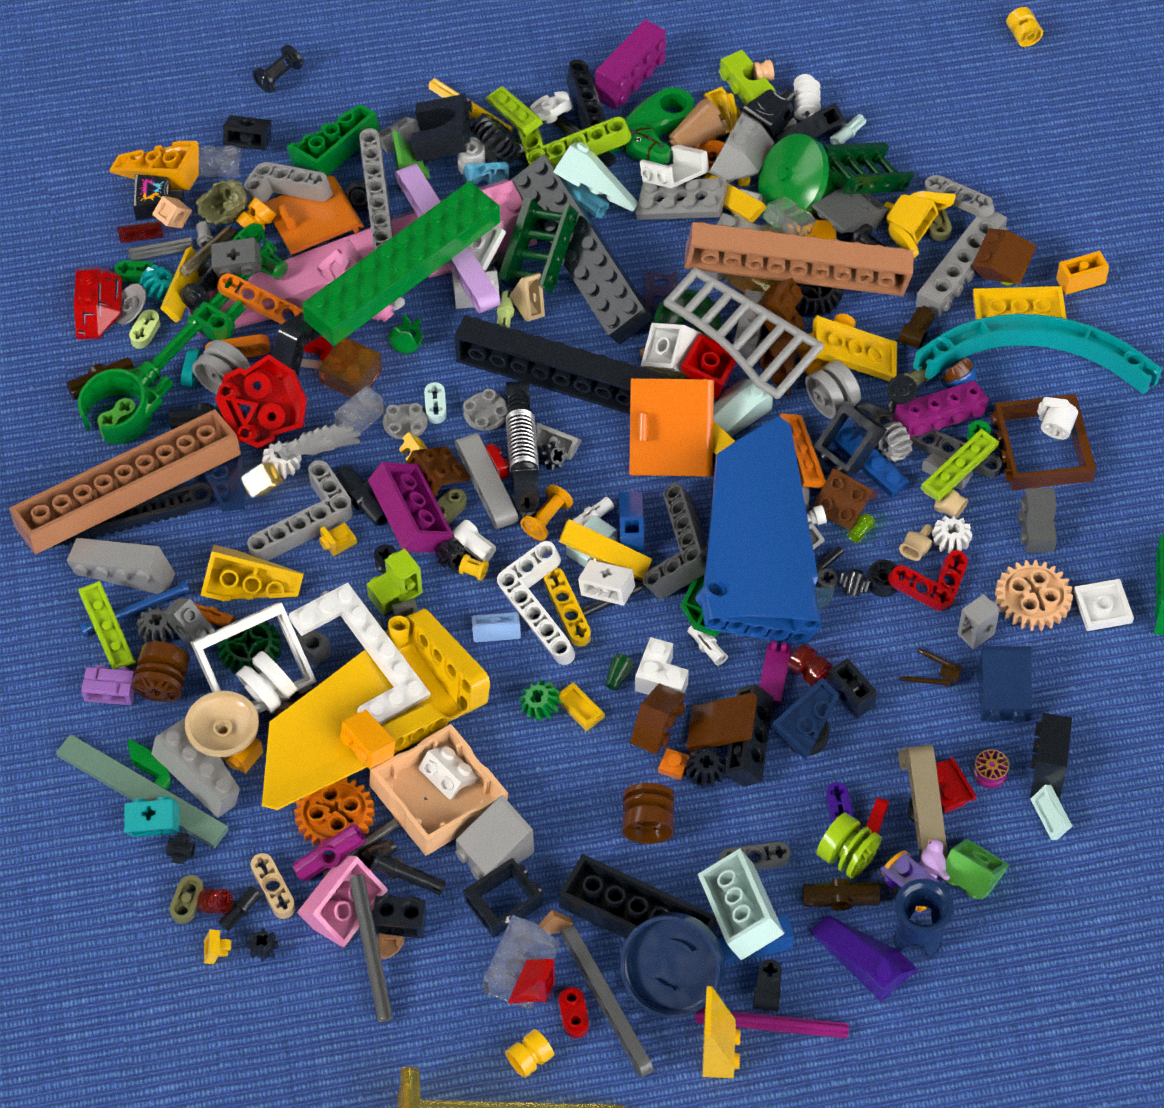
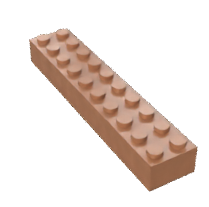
M693 222L686 244L684 269L697 267L702 271L778 281L793 278L795 283L904 296L913 275L914 251L906 250L905 248L884 247L882 245H867L860 242H844L837 239H820L815 236L805 237L792 233L782 234L774 233L773 231H758L750 228H735L728 225Z
M214 409L10 507L9 510L14 526L36 555L241 455L236 433Z

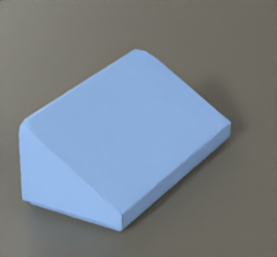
M517 612L471 616L474 642L520 639L521 637L519 613Z

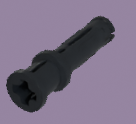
M379 849L376 851L369 868L371 871L378 870L389 875L390 879H403L439 896L446 884L445 880L404 864L401 858L397 857L394 859L382 854V850Z

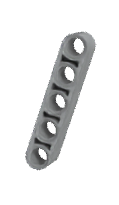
M474 433L455 440L457 452L467 473L470 475V479L494 528L497 530L517 523L519 520L516 509L479 434Z

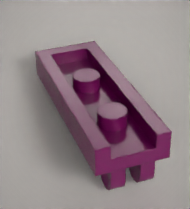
M773 640L772 643L767 645L759 687L774 697L773 705L781 706L791 646H787L786 642H782V645L777 644L778 641Z

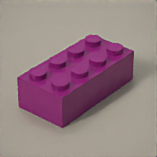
M645 19L595 70V88L600 102L617 110L621 104L627 102L629 96L634 91L640 88L641 83L646 78H650L653 71L664 63L666 59V30Z
M381 462L368 481L402 550L405 548L407 552L437 553L438 546L443 541L451 539L454 535L418 464Z

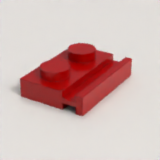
M950 757L945 762L936 763L941 806L944 814L966 805L969 801L973 802L976 800L975 792L953 757Z

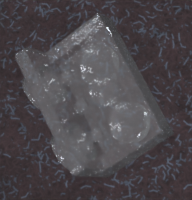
M213 145L202 146V148H199L198 176L239 177L242 148H236L235 146H224L223 148H215Z

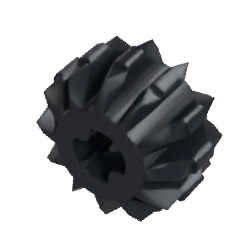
M710 746L706 751L699 747L697 753L691 752L689 760L686 761V775L688 778H692L693 785L700 782L703 789L706 784H710L714 788L716 782L722 783L726 759L720 756L719 749L711 752Z

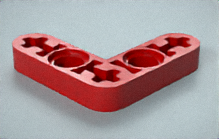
M954 550L950 552L943 561L936 582L906 566L898 565L890 572L888 577L889 583L897 590L937 611H944L952 605L968 564V559L962 551ZM955 558L958 566L953 570L951 568L954 566ZM898 574H901V575H902V580H903V581L899 580V575H898ZM944 576L952 578L953 586L945 583ZM916 584L924 585L926 593H920L916 588ZM939 596H942V597H943V602H944V603L940 602V597H939Z

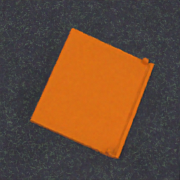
M334 176L327 177L333 194L326 201L318 202L283 194L264 203L277 214L272 222L291 255L351 230L357 234L359 233L358 227H364Z
M631 379L629 475L712 476L714 380Z

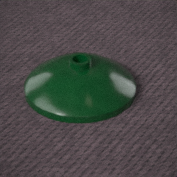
M685 290L675 302L685 308L698 291ZM706 296L692 313L702 319L715 303ZM664 300L658 306L654 323L683 325L687 322L691 325V329L712 339L685 318L665 307ZM720 312L709 323L717 331L721 328Z

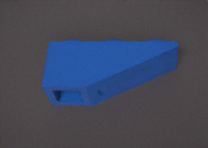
M619 492L620 544L637 552H644L642 492Z

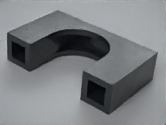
M465 93L416 103L415 115L420 131L412 133L411 139L416 162L467 152V145L471 142L469 133H471L470 123H472L471 113H473V106L471 100L467 101Z

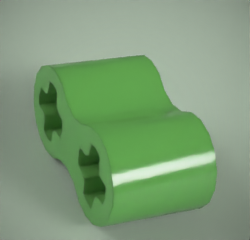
M129 398L120 399L112 410L100 414L98 425L103 439L102 426L122 423L135 413L136 406L133 400Z

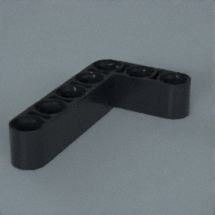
M303 312L281 325L273 351V357L295 370L297 377L305 346L322 337L304 320Z

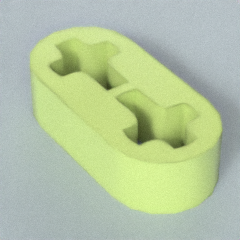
M155 310L143 311L132 327L129 336L133 347L145 348L155 336L160 327L159 314Z

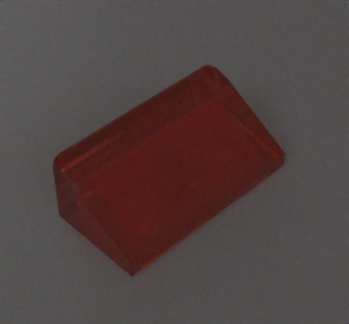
M161 221L117 227L120 243L164 237Z

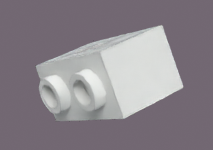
M589 560L578 578L581 596L623 606L635 588L633 570Z

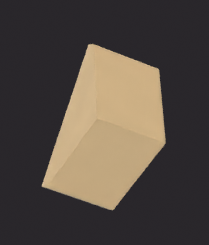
M541 273L521 278L509 296L525 321H532L545 316L543 288L539 286L542 277Z

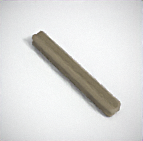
M227 226L184 263L179 269L183 276L188 277L212 256L211 244L229 241L235 236V230L231 226Z

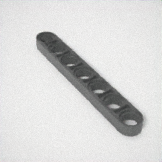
M862 403L857 406L863 411L870 412L872 414L871 417L878 423L884 419L894 422V413L869 403ZM936 430L910 438L913 442L911 446L930 454L934 452L947 460L965 444V442ZM928 436L933 438L934 442L927 444L922 441V438ZM951 445L955 450L953 452H946L943 447ZM990 453L972 471L993 478L1000 474L1002 461L998 456ZM992 462L997 465V468L990 470L985 467V464Z
M574 925L562 929L561 935L569 952L636 1072L641 1078L653 1073L650 1059Z

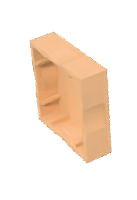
M452 724L423 739L414 748L399 753L370 770L369 786L425 856L459 837L500 796L503 795L506 800L508 799V792L490 770L478 761L471 747ZM445 745L453 749L456 755L464 763L468 764L479 777L474 785L459 789L455 798L451 800L418 769L428 750Z

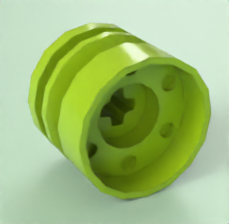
M844 812L836 818L824 834L817 848L816 855L831 865L840 859L838 870L841 872L846 871V875L853 880L871 863L879 848L882 837L876 832L871 834V829L868 827L863 828L858 833L860 822Z

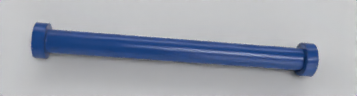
M184 580L176 587L117 610L114 614L118 621L145 610L149 606L152 607L183 593L185 595L190 594ZM91 621L85 624L84 622L79 623L84 637L89 635V632L95 630Z

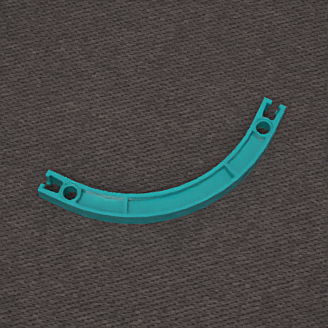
M1037 314L997 315L964 323L948 330L916 352L913 368L920 371L922 365L927 363L925 377L930 380L956 361L983 350L1005 346L1046 347L1066 351L1091 360L1125 380L1143 395L1150 389V383L1153 387L1158 384L1162 368L1144 354L1107 332L1073 320Z

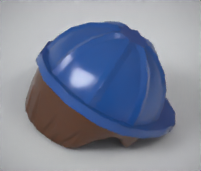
M964 357L962 360L951 364L941 371L938 377L939 381L946 388L975 381L976 364Z

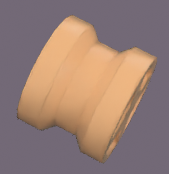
M770 59L765 60L764 63L753 62L755 80L763 77L768 81L774 80V68Z

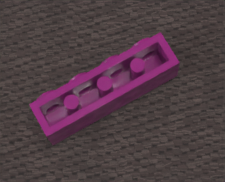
M971 381L916 398L908 404H897L893 421L896 423L900 422L903 427H906L910 438L921 436L924 433L940 430L943 427L984 415L988 397L975 381Z

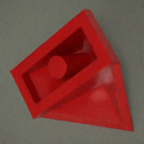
M551 958L526 960L507 1004L546 1003L555 983V960Z

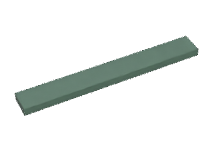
M71 734L56 751L57 757L132 801L138 798L156 801L157 797H171L180 804V829L214 849L229 831L227 825Z

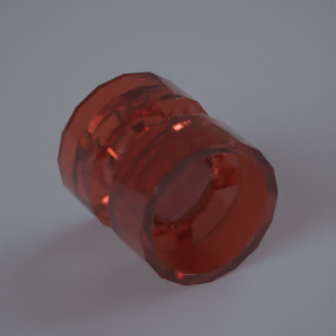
M805 643L792 654L787 667L796 675H803L802 679L812 687L821 678L826 680L828 671L833 668V664L822 655L817 656L818 652Z

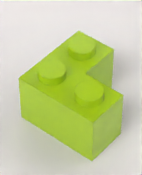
M405 548L399 552L392 553L385 559L386 573L372 578L366 584L368 597L383 616L393 611L391 605L413 599L423 593L420 567Z

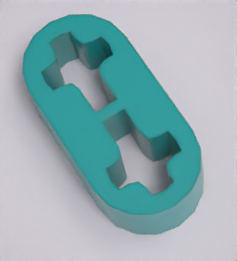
M189 348L181 373L182 386L194 387L197 379L192 371V365L202 355L200 349Z

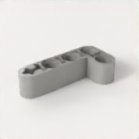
M271 162L258 164L244 183V189L250 202L254 197H257L265 203L273 192L318 202L330 199L333 194L327 176L324 173Z

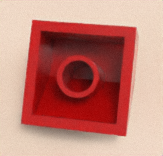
M699 334L681 365V369L688 379L714 380V399L717 400L734 371L737 362L716 341Z

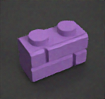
M103 665L86 667L81 688L84 701L132 705L135 693L132 688V680L135 672L127 667H119L118 669H108Z

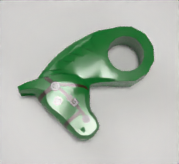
M671 87L663 89L645 99L625 120L631 132L630 141L609 150V152L612 154L625 152L633 159L667 165L672 158V149L660 140L659 135L672 133L694 109L695 101L692 95L684 89ZM678 108L682 111L679 113H669L665 109Z

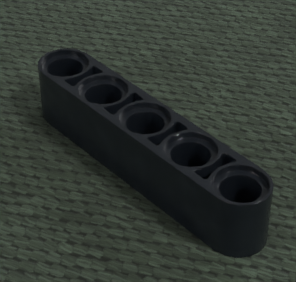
M579 59L570 61L566 82L582 130L606 121L587 63Z

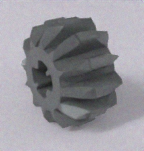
M160 605L155 610L149 606L148 613L141 612V619L137 620L138 634L146 643L154 641L167 642L166 639H174L175 630L163 617L162 613L166 609L162 610Z

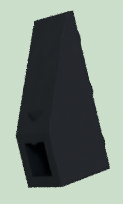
M835 102L817 111L775 138L779 142L781 139L792 134H804L819 140L839 130L846 120Z

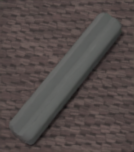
M191 237L129 248L128 252L130 260L135 261L183 252L189 247L193 248V242Z

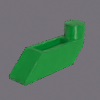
M128 739L132 765L157 778L154 784L167 790L171 785L168 769L152 755V751Z

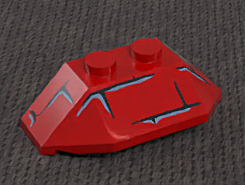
M103 266L79 267L76 270L74 315L77 340L99 339L103 332L121 315L122 277Z

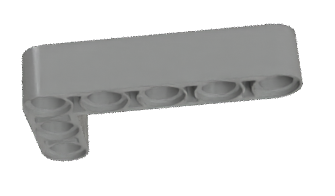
M313 461L308 468L311 486L321 502L250 536L247 542L250 555L269 561L321 535V527L324 526L329 531L344 522H348L352 518L351 499L325 461Z

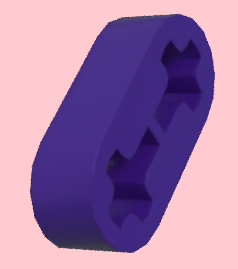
M840 782L831 783L826 789V803L831 823L838 818L839 809H842V813L846 812L853 817L847 787ZM834 791H838V794L841 795L840 802H837L836 796L833 795Z

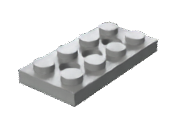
M726 178L692 179L672 189L643 182L636 217L638 220L721 217L728 182ZM707 196L701 201L698 200L700 197ZM685 197L682 201H677L679 198ZM664 198L661 202H656L658 199Z

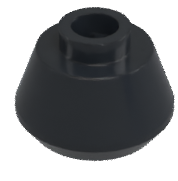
M358 181L350 184L346 189L345 195L353 208L356 210L368 209L365 183Z

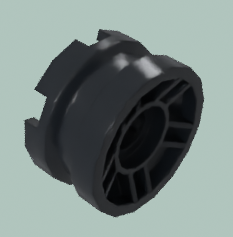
M885 559L872 563L869 567L867 578L870 581L868 589L871 593L879 597H889L897 592V589L891 586L888 579L890 572L898 566L896 563Z

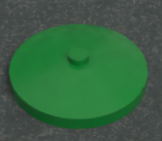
M792 134L781 139L769 151L759 174L758 191L762 195V202L766 206L765 210L771 216L784 221L801 219L814 209L812 205L822 198L829 177L828 156L822 144L810 136Z

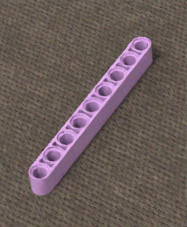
M416 163L395 171L396 180L418 217H421L441 202ZM469 246L447 262L478 313L501 304L496 289Z

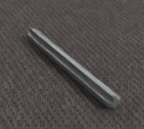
M354 875L350 878L377 1018L379 1022H388L392 1020L393 1015L364 875Z

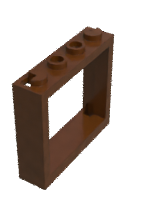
M1076 394L1052 396L1050 398L1066 399L1078 410L1077 418L1071 430V436L1080 467L1018 474L1005 420L1039 417L1037 410L1043 398L995 403L994 413L990 415L991 424L996 426L995 439L999 441L1001 446L1000 459L1006 466L1005 480L1010 482L1012 491L1093 482L1096 466Z

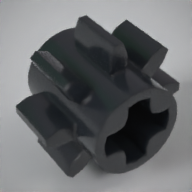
M557 441L550 442V444L543 443V448L538 452L539 464H546V470H553L554 467L562 468L561 463L567 459L565 457V447H558Z
M451 539L443 541L437 548L436 556L439 558L438 562L444 568L449 566L453 569L460 566L461 560L466 554L462 550L464 546L458 540L455 542Z
M850 568L849 572L841 574L839 584H842V587H844V593L860 596V593H863V591L867 592L870 581L865 578L866 573L864 571Z
M177 832L174 838L170 837L168 839L166 855L173 858L172 863L184 865L187 859L193 858L195 841L189 838V834Z
M264 928L257 933L252 932V941H247L246 943L247 948L252 949L250 951L251 958L257 956L261 959V962H264L269 957L274 958V949H279L278 941H274L276 939L275 933L269 934L265 932Z

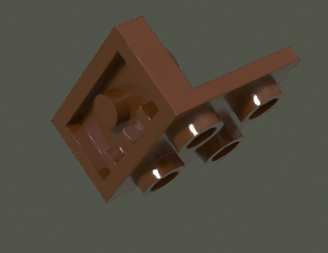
M446 446L413 450L405 463L418 464L434 497L443 484L466 482L470 479V475Z
M833 468L812 508L822 505L828 519L848 530H852L868 500L875 501L879 493Z

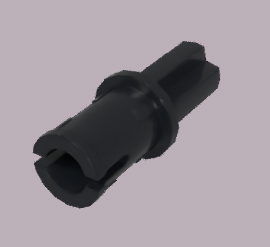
M249 886L248 890L237 901L232 902V907L219 920V925L224 930L230 931L243 916L248 915V910L261 898V893L253 886Z

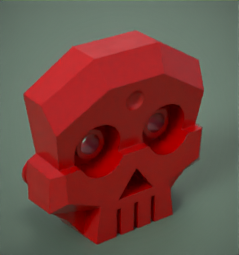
M268 354L247 369L240 367L224 375L215 400L225 422L236 433L238 441L262 448L277 441L280 434L304 428L308 399L295 370ZM256 381L261 382L262 386L259 390L254 388ZM241 404L252 406L247 416ZM271 412L276 414L274 421H270L268 418Z

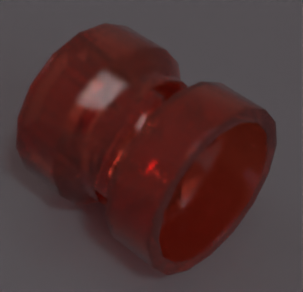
M203 889L198 895V908L205 914H226L233 905L232 894L227 889Z

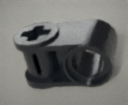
M764 960L759 966L753 999L754 1009L777 1012L779 1010L782 969L776 960ZM767 972H771L772 977H768Z

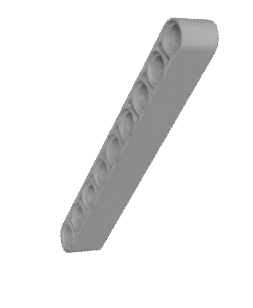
M369 128L361 132L360 145L373 249L376 250L393 237V228L380 137L377 130Z

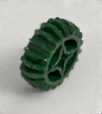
M266 620L220 641L217 646L219 659L223 662V666L226 669L230 668L232 674L238 672L244 666L251 667L259 674L253 665L252 659L260 651H263L277 663V658H280L282 648L280 634L276 631V627L269 625V622Z

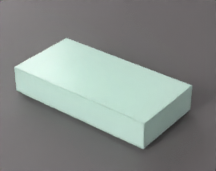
M1051 785L1043 786L1031 798V801L1051 840H1058L1072 827V824Z

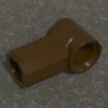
M924 305L917 307L909 323L904 324L899 335V342L916 349H921L926 339L927 331L935 317V313L931 311V308Z

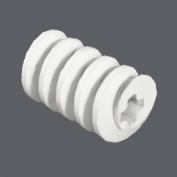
M803 74L794 80V94L796 96L794 99V117L801 121L821 108L820 83L811 75Z

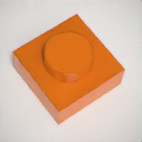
M667 748L658 767V773L681 781L689 756Z

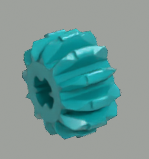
M154 264L152 267L144 270L139 284L144 287L145 292L148 294L147 297H152L155 302L158 299L163 302L174 274L170 273V269L166 270L162 265L158 267Z

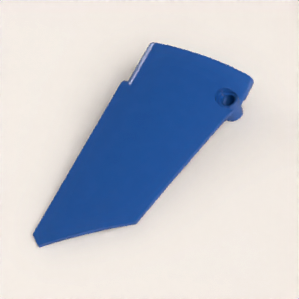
M778 416L729 445L716 455L706 570L703 587L697 593L696 601L702 607L704 625L709 630L770 641L774 640L781 643L786 642L792 645H802L807 643L821 627L815 592L818 573L791 425Z

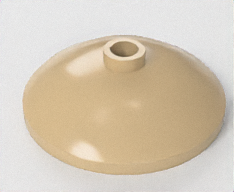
M217 691L201 697L190 707L185 718V732L191 745L199 752L213 757H227L243 751L253 742L259 729V718L255 706L243 695L231 691ZM221 731H227L225 734H220Z

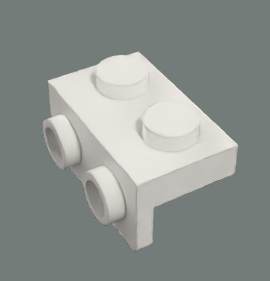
M447 745L428 750L418 768L449 800L455 798L459 789L474 785L479 778L472 771V768L464 763L456 755L455 751Z

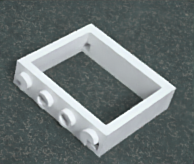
M282 603L273 604L190 642L212 692L221 691L203 649L275 616L279 621L303 678L293 682L299 694L304 693L312 688L311 684L317 682ZM274 691V692L277 694V696L279 697V699H280L281 702H282V701H287V700L290 699V698H288V699H287V698H284V697H282L280 694H278L276 691ZM256 700L251 701L257 713L267 710Z

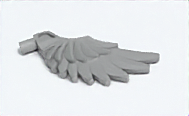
M344 423L339 426L333 424L330 427L325 425L323 428L320 429L318 427L313 432L309 431L307 434L303 432L298 441L295 438L294 441L284 446L276 443L274 451L287 461L303 454L313 457L322 452L335 450L336 447L360 444V439L356 438L360 436L359 431H353L352 425L346 427Z

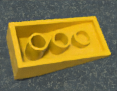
M707 986L703 1077L734 1078V1069L740 1068V1053H735V1045H740V1029H735L736 1019L712 986Z

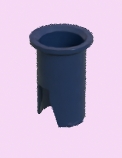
M915 879L907 882L899 889L895 899V912L898 916V922L894 933V944L898 951L907 947L910 942L915 945H925V951L930 958L938 953L941 947L943 929L950 923L954 913V900L949 890L941 883L931 879ZM916 906H924L931 909L932 925H919L910 920Z

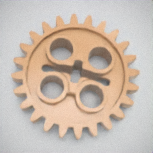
M1025 560L1024 566L1017 562L1014 569L1008 567L1007 573L1002 572L1000 580L997 581L995 596H997L996 604H1000L999 612L1006 611L1005 619L1012 617L1013 625L1018 621L1021 622V629L1027 624L1030 626L1031 631H1033L1035 625H1038L1039 629L1043 631L1044 624L1051 629L1053 621L1060 624L1061 618H1066L1073 599L1071 594L1072 587L1068 586L1069 579H1062V571L1054 572L1056 566L1048 569L1046 568L1047 562H1044L1042 566H1038L1037 560L1034 561L1033 565H1030Z

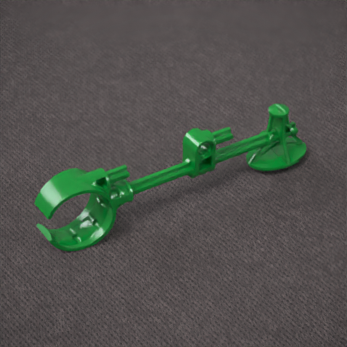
M252 223L246 226L231 240L254 237L259 244L261 239H263L264 245L260 248L261 267L263 268H261L260 272L266 273L276 280H280L285 276L288 264L274 254L277 247L271 241H266L264 228L261 224ZM238 274L235 276L247 281L253 274ZM228 281L225 288H229L232 283ZM218 292L208 303L202 302L200 307L193 311L194 314H190L187 317L188 324L151 362L145 361L141 366L130 371L124 369L105 370L89 379L83 386L78 398V409L86 431L90 430L88 414L97 402L110 396L127 395L140 400L139 407L124 422L101 427L106 444H124L143 435L151 424L152 414L163 403L161 398L174 385L169 377L163 376L152 389L149 388L155 384V380L161 377L160 371L197 332L211 340L230 339L233 333L232 330L235 328L234 322L246 310V306L238 300L224 313L219 309L230 298Z

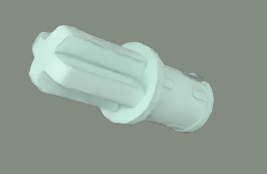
M858 114L850 122L844 123L841 129L830 137L831 144H844L849 138H853L855 132L866 123L863 115Z

